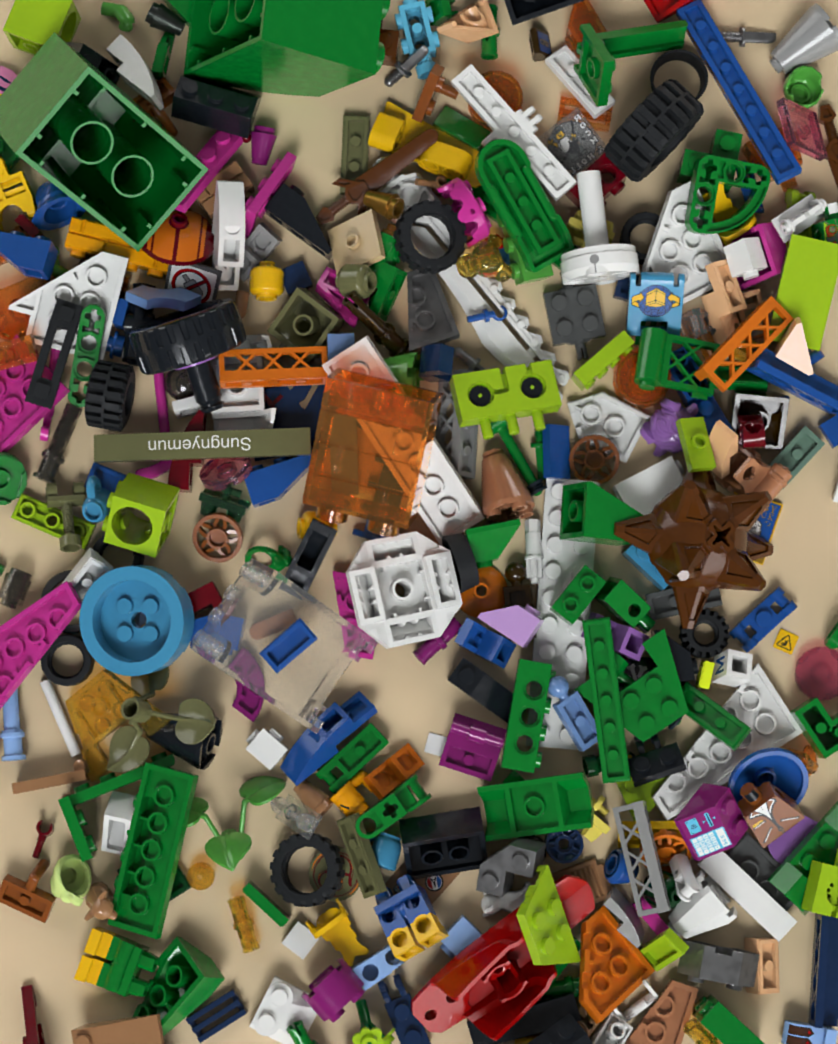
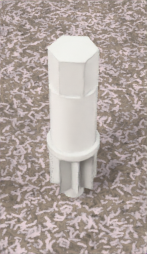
M527 519L524 521L526 578L531 579V584H539V578H543L541 520Z

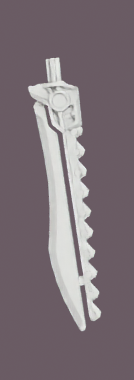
M384 156V157H382L381 159L379 158V159L376 161V163H374V164L372 165V167L375 166L376 164H378L380 161H382V160L385 159L386 157ZM419 173L401 174L400 176L397 174L380 191L398 194L404 200L403 212L414 204L429 200V202L434 200L440 201L430 187L415 185L416 178L423 179ZM401 216L398 219H391L390 221L396 225L397 221L401 218ZM422 216L416 219L415 225L431 227L445 246L449 248V232L439 219L432 216ZM412 225L410 230L411 241L423 256L437 259L446 253L426 228ZM465 243V251L459 257V263L502 315H504V310L500 306L503 305L507 309V317L505 319L528 345L529 349L525 350L506 325L494 318H490V322H485L484 320L471 322L481 343L505 367L525 364L527 368L530 363L535 362L534 358L536 356L540 361L551 360L556 381L565 386L570 379L568 371L554 367L556 362L555 353L541 350L540 347L543 343L541 335L527 331L530 325L528 317L514 314L513 311L516 308L515 300L500 295L503 289L501 281L487 277L489 272L488 263L474 260L473 257L476 254L474 245L468 248ZM455 264L438 273L467 316L480 314L483 309H487L488 312L493 311ZM559 391L560 399L562 400V399H563V395H562L561 392Z

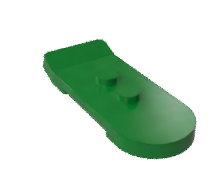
M493 140L486 144L476 156L475 173L477 179L520 253L525 268L533 273L538 272L559 260L562 254L574 250L571 235L531 169V163L523 149L510 140Z

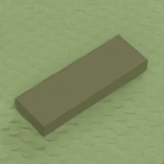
M343 116L342 179L354 180L368 170L370 116ZM340 186V194L345 195V187Z
M358 812L336 822L363 898L365 899L387 891L369 839L362 838L356 832L355 824L360 817ZM361 821L360 829L364 834H367L363 821Z

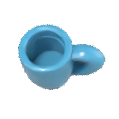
M92 475L89 476L86 482L87 497L82 505V514L89 522H101L110 513V508H107V501L111 492L102 488L100 479Z
M381 832L379 836L369 839L370 842L374 841L372 849L379 867L395 871L401 852V838Z

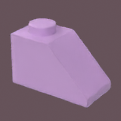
M529 604L525 608L515 605L480 613L477 617L523 648L528 647L544 622L543 619L538 617L541 612Z

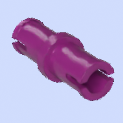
M453 617L441 637L426 640L412 653L425 665L440 649L444 650L447 647L446 644L457 635L462 625Z

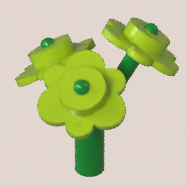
M366 1000L356 1001L361 1028L360 1032L352 1036V1042L354 1044H392L391 1042L395 1038L391 1034L396 1029L393 1028L385 1036L382 1030L371 1022Z

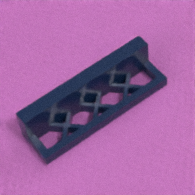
M815 913L808 1023L815 1028H823V1025L838 1027V918Z

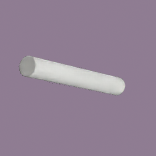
M47 679L41 682L40 685L71 757L81 754L82 752L51 680Z

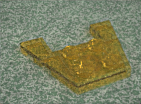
M107 669L102 670L65 701L75 734H79L83 747L81 753L83 759H87L90 769L88 775L91 782L98 781L100 777L109 772L106 769L109 758L99 743L127 721L121 714L122 703L128 698L142 696ZM144 700L150 704L153 711L162 712L148 700ZM151 716L148 721L140 724L148 736H151L171 720Z

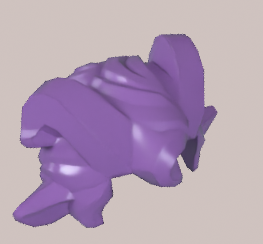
M667 398L660 402L661 408L655 410L650 421L645 422L640 429V434L647 441V444L654 443L656 445L653 453L654 456L660 457L667 451L673 454L683 451L676 421L679 418L695 417L698 412L696 403L683 408L681 403Z

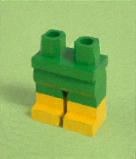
M95 927L91 930L84 950L88 954L82 955L74 979L94 984L124 997L129 995L144 997L148 993L150 982L139 978L141 970L145 969L154 972L160 958L149 952L150 947L141 945L105 928Z

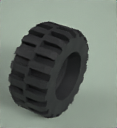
M666 80L650 93L616 130V133L610 138L609 143L604 149L606 157L631 181H641L655 170L694 128L704 113L703 105L677 80Z

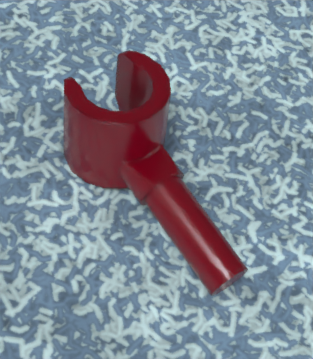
M40 820L36 826L39 836L32 857L37 859L40 856L46 837L54 832L52 823L48 832H41L43 820Z

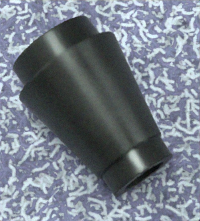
M154 2L145 19L146 22L150 23V27L178 36L181 35L186 25L185 21L162 3L159 5Z

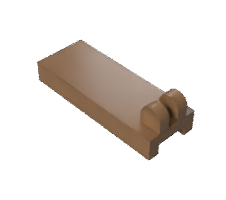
M84 759L76 760L73 764V772L12 783L13 794L90 780L87 762Z

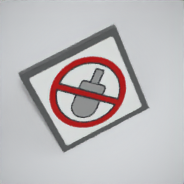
M200 263L189 266L169 265L164 289L183 287L202 295L201 303L216 300L222 271Z

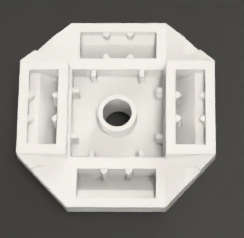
M417 531L363 542L346 571L358 627L386 649L441 637L453 616L463 604L451 551L436 544ZM396 584H399L403 587V597H400L396 594Z

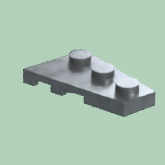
M417 269L408 272L409 353L420 352L421 348L426 345L443 344L458 339L460 334L437 275L432 273L422 274Z

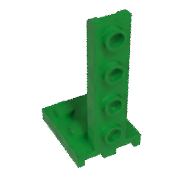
M686 20L601 33H596L590 23L581 24L579 29L583 34V41L577 43L576 52L580 54L579 64L574 65V71L596 106H605L608 103L609 94L612 92V72L616 68L615 59L681 49L684 47L688 23Z
M166 751L150 757L151 763L169 768L175 764L173 754L167 756ZM141 765L117 777L115 772L99 778L101 783L90 787L89 782L73 788L75 794L58 800L82 862L94 858L93 852L98 849L93 836L86 835L83 826L88 824L82 809L77 810L75 806L142 779L144 766Z

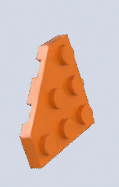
M604 905L599 907L581 923L579 1003L596 1024L602 1022L642 984L644 979H647L655 971L640 950L617 931L619 923Z

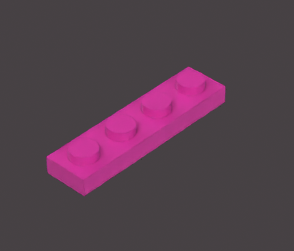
M219 130L215 132L196 155L209 170L175 210L185 213L242 145V137Z

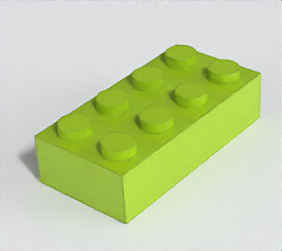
M623 330L576 370L571 379L581 391L585 388L587 390L595 384V379L604 377L609 367L613 369L620 363L619 361L622 356L626 358L632 352L634 340Z

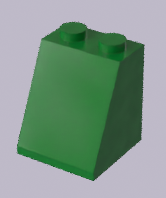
M587 481L563 486L560 540L615 546L629 545L630 543L614 535V523L643 516V514L593 482Z

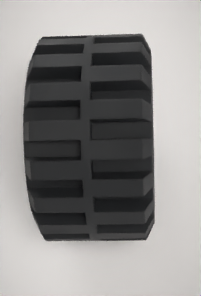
M98 360L89 378L85 399V418L88 426L119 432L124 429L130 417L135 393V372L132 365Z

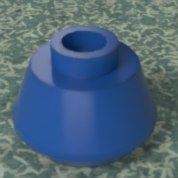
M622 848L613 850L606 859L604 875L610 884H627L630 882ZM631 857L632 865L636 862V859ZM638 865L634 870L635 878L637 877L639 872Z

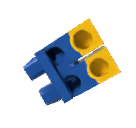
M409 874L400 877L396 881L401 892L393 896L391 889L386 887L387 891L375 895L377 906L373 907L376 915L379 917L380 924L394 957L403 962L424 951V946L429 948L449 936L445 927L441 925L426 890L419 886Z

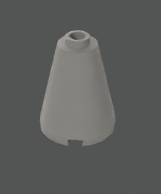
M817 3L810 6L770 53L772 59L769 62L777 73L782 71L784 74H788L802 65L806 66L838 51V28L836 25H832L828 14Z

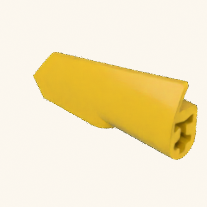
M390 101L386 103L384 112H379L371 129L368 146L392 154L427 129H435L439 135L438 140L417 157L414 162H417L423 170L438 176L442 175L450 180L460 178L462 181L467 180L473 188L481 186L475 173V159L479 151L425 121L420 123L412 119L413 115Z

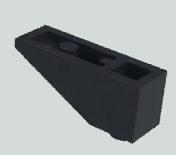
M283 183L265 206L266 215L330 260L332 258V251L309 205L303 197L304 193L294 185L289 187Z
M463 658L447 681L508 723L513 693Z

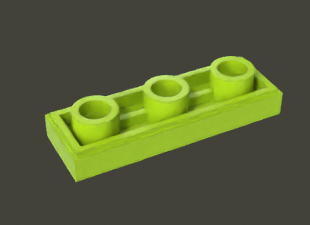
M23 493L21 494L11 518L57 538L64 535L62 510L55 507L47 508L46 503ZM73 515L75 534L81 536L82 549L86 550L96 525ZM52 517L57 518V523L54 526L49 524Z

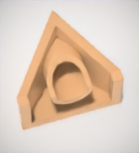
M478 0L469 4L436 28L438 33L468 44L499 33L487 0Z

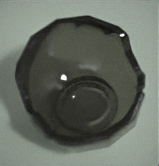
M185 369L167 372L164 378L165 388L172 398L180 400L194 396Z

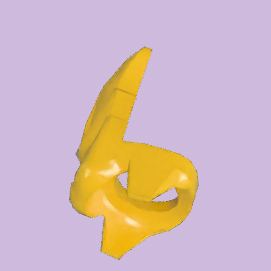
M718 184L713 223L725 220L738 211L737 207L733 206L730 198L726 197L724 184ZM709 193L702 195L704 202L708 199ZM753 214L745 221L744 225L741 224L729 231L718 233L724 246L731 244L734 239L756 226L757 219Z
M337 898L335 901L340 909L333 907L326 910L325 913L318 917L316 927L309 920L305 924L315 939L322 936L327 942L330 941L334 949L341 952L344 961L351 967L355 956L367 955L369 949L357 940V934L350 926L349 913Z

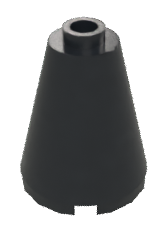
M167 713V714L179 716V714H177V713ZM151 716L148 721L144 722L143 730L146 732L148 739L195 768L205 770L216 755L211 753L214 745L219 746L222 721L216 717L215 728L202 742L195 745L184 744L177 738L175 726L178 721Z

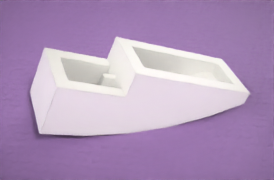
M120 34L106 49L114 61L120 65L116 71L129 87L161 111L164 105L155 77L133 45Z

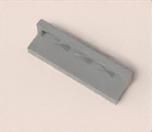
M466 369L452 370V375L474 371ZM439 382L436 440L445 454L451 459V463L461 478L475 479L478 425L459 428L455 406L453 414L448 418L446 409L450 403L454 406L452 393L448 390V382ZM450 429L452 432V439L447 445V443L445 442V434Z
M638 801L612 808L638 917L670 911V901L646 802ZM633 809L636 824L633 829H630L622 824L620 812ZM624 829L630 832L627 838ZM633 835L641 840L643 850L639 857L628 849L627 844ZM631 857L636 859L634 865H632ZM639 862L646 865L649 878L645 884L635 878L634 870ZM637 884L643 887L640 893ZM647 889L654 894L657 907L643 910L640 898Z

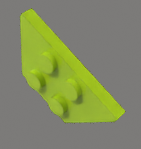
M539 865L536 869V872L539 874L535 885H529L525 893L524 902L521 903L516 914L533 965L578 963L581 961L549 865Z

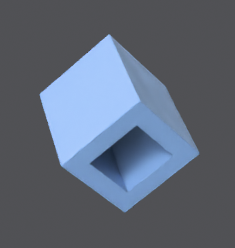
M462 914L446 930L449 936L441 940L443 944L440 948L450 958H453L479 938L482 933Z

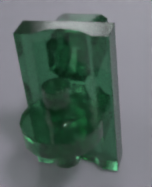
M229 478L226 485L217 482L215 490L206 487L200 493L198 499L202 501L200 514L205 516L210 513H217L218 507L226 509V514L235 519L238 524L249 511L252 502L240 499L242 490L234 488L235 480Z

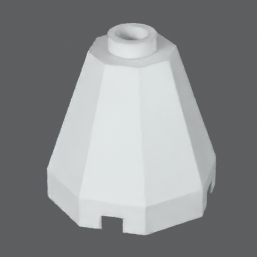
M702 869L694 875L700 886V891L691 895L692 899L688 903L681 900L668 915L670 920L668 926L678 936L681 935L685 939L727 925L737 918L736 908L732 907L729 909L727 906L730 902L728 896L710 876L705 878V872Z

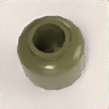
M345 264L336 275L335 284L343 297L346 296L348 299H351L348 293L354 291L361 299H367L376 289L377 277L366 264Z

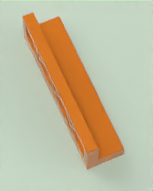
M770 296L757 306L693 375L700 382L708 378L723 393L794 318ZM772 310L784 320L779 326H769L768 314ZM753 330H763L764 342L762 344H752L751 332ZM736 348H746L747 360L745 362H734V350ZM719 366H729V378L725 383L714 373Z
M327 346L231 349L218 355L220 389L327 385L329 376L323 367H310L304 362L309 354H321L323 365L327 362ZM282 355H290L297 361L291 368H283L277 363ZM255 356H263L270 362L264 369H256L250 364ZM224 357H236L243 364L237 370L225 371Z

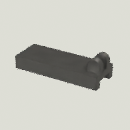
M673 588L645 594L647 604L651 607L649 614L653 620L679 615ZM719 588L710 591L703 609L723 605Z

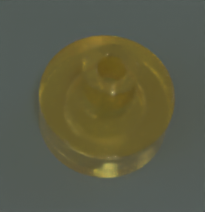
M198 862L192 865L187 873L188 883L196 890L209 888L215 880L213 867L206 862Z

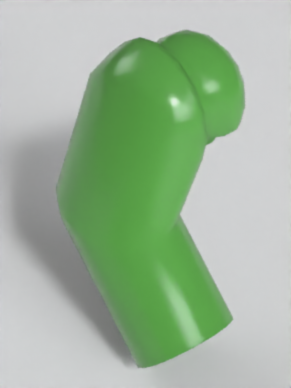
M108 2L102 3L101 15L116 17L120 22L119 29L121 31H132L135 18L126 6Z

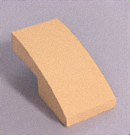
M718 420L709 435L716 468L711 471L720 479H723L730 474V457L738 452V435L721 420Z

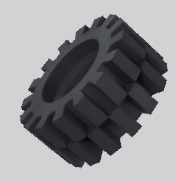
M710 609L702 610L693 630L683 629L682 625H680L679 639L682 642L680 644L694 657H714L720 654L724 647L728 645L727 641L730 638L728 629L730 628L728 624L726 625L725 618L718 615V612L710 611ZM702 623L710 625L714 630L713 640L705 645L697 642L694 637L695 628Z

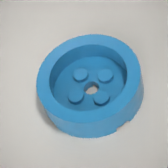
M125 566L110 570L91 585L81 605L79 624L81 636L88 652L101 666L119 675L140 676L169 667L178 659L182 652H185L193 634L194 611L187 591L172 577L173 575L154 566ZM138 612L145 614L147 619L145 626L142 628L134 621Z

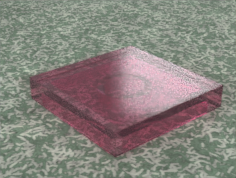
M784 97L778 100L777 108L787 146L819 161L827 158L828 155L816 112Z

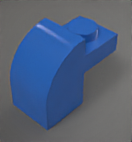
M466 618L463 625L459 628L454 641L462 648L503 669L516 647V644L488 630L469 618Z

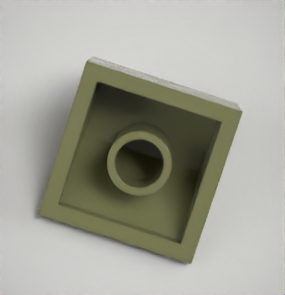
M297 287L267 331L288 347L328 346L327 333H338L346 321L332 307L308 289ZM309 354L305 360L310 363L319 354Z

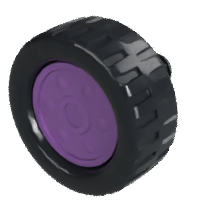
M231 298L204 302L186 311L178 310L148 321L133 329L129 333V340L138 366L143 374L153 375L185 369L195 400L201 406L199 410L202 413H209L224 406V401H221L222 393L210 360L241 345L246 340V332L235 301Z

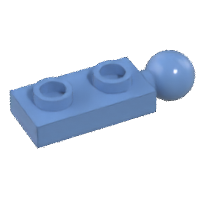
M554 676L549 681L548 692L552 696L558 697L559 701L552 706L578 750L584 752L598 742L595 720L579 692L572 691L568 694V681L562 676Z

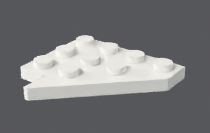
M691 180L668 191L641 272L673 273L674 285L678 283V274H684L683 304L713 289L705 266L726 259L723 250L724 246L718 233L694 234L685 226ZM698 189L697 198L701 202H704L700 190ZM695 206V209H700V211H701V210H706V206H705V207H697V206ZM699 216L694 217L693 222L697 223V228L698 225H703V220Z
M102 251L9 305V310L30 315L24 341L43 345L57 298L81 305L84 308L90 304H98L106 312V323L99 360H104L108 338L113 326L112 321L120 298L129 258ZM93 309L91 313L86 314V317L91 318L90 327L84 326L83 330H93L99 333L100 329H94V324L97 319H101V316L97 315V310ZM79 325L69 352L71 354L75 353ZM57 328L51 346L52 349L61 351L67 330ZM86 335L82 338V345L85 349L92 350L96 348L97 341L93 336Z

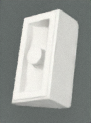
M89 548L62 584L66 581L71 582L81 602H83L91 585L103 574L113 570L114 567L95 550Z

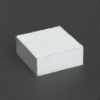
M194 396L172 401L173 410L178 419L195 415L201 408Z
M298 920L282 944L304 960L319 938L315 939L309 928Z

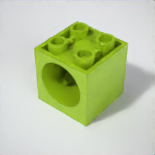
M15 0L3 31L13 48L35 55L54 32L65 42H72L81 17L73 0Z
M129 472L123 481L119 480L115 492H111L109 495L107 508H110V513L106 515L102 525V531H105L103 542L156 558L170 535L180 488ZM129 507L141 510L148 516L150 521L136 517Z

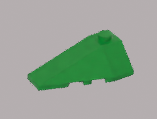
M179 936L171 942L159 957V968L154 979H149L150 987L143 1003L138 1004L133 1014V1017L160 1013L163 1036L206 1001L225 979L210 957Z

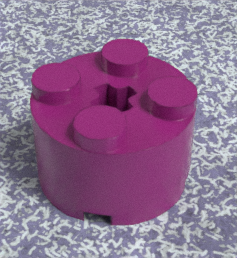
M342 958L336 960L340 964L339 966L333 968L330 965L308 986L312 990L308 995L305 992L301 995L323 1021L329 1019L332 1023L343 1015L345 1012L343 1007L349 1001L355 1003L365 993V990L362 988L364 983Z

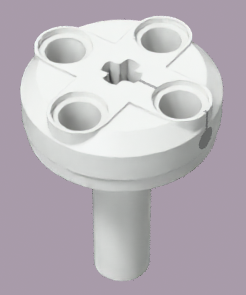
M588 170L577 173L585 247L561 255L560 268L563 285H604L628 278L630 272H636V275L639 274V261L635 246L631 244H609L600 171Z

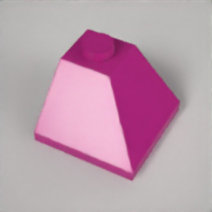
M760 223L731 242H736L742 238L759 237L768 268L758 271L759 276L753 279L744 280L743 277H736L741 291L781 273L787 246L786 243H783L772 223Z

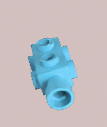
M404 0L402 2L403 5L398 6V14H394L397 29H402L404 38L400 39L403 54L410 56L417 50L415 47L418 44H424L428 48V54L415 67L418 79H427L436 63L432 60L433 57H436V47H440L437 31L432 32L430 23L434 22L431 6H425L424 0ZM416 19L419 23L411 25L409 22Z

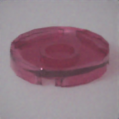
M250 458L211 459L200 470V480L206 489L213 491L227 489L226 485L232 482L234 485H237L248 477L252 471Z
M814 647L804 652L797 660L794 673L795 682L799 690L807 697L830 700L838 696V652L836 650L829 649L828 647Z

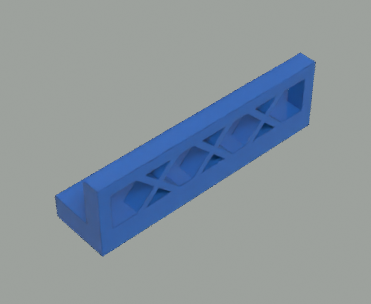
M766 348L746 369V371L830 415H838L837 385L816 374L808 376L777 358L773 351Z

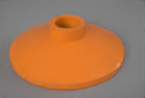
M493 567L478 569L479 584L460 593L463 602L460 609L471 617L477 618L480 613L501 609L505 604L503 587H507V584L502 574ZM478 586L486 588L484 596H479L476 593Z

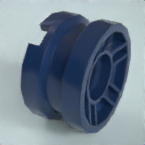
M577 830L547 833L544 840L547 854L554 861L562 864L571 863L578 859L584 846L583 838ZM565 838L568 840L569 847L567 849L559 847L561 839Z

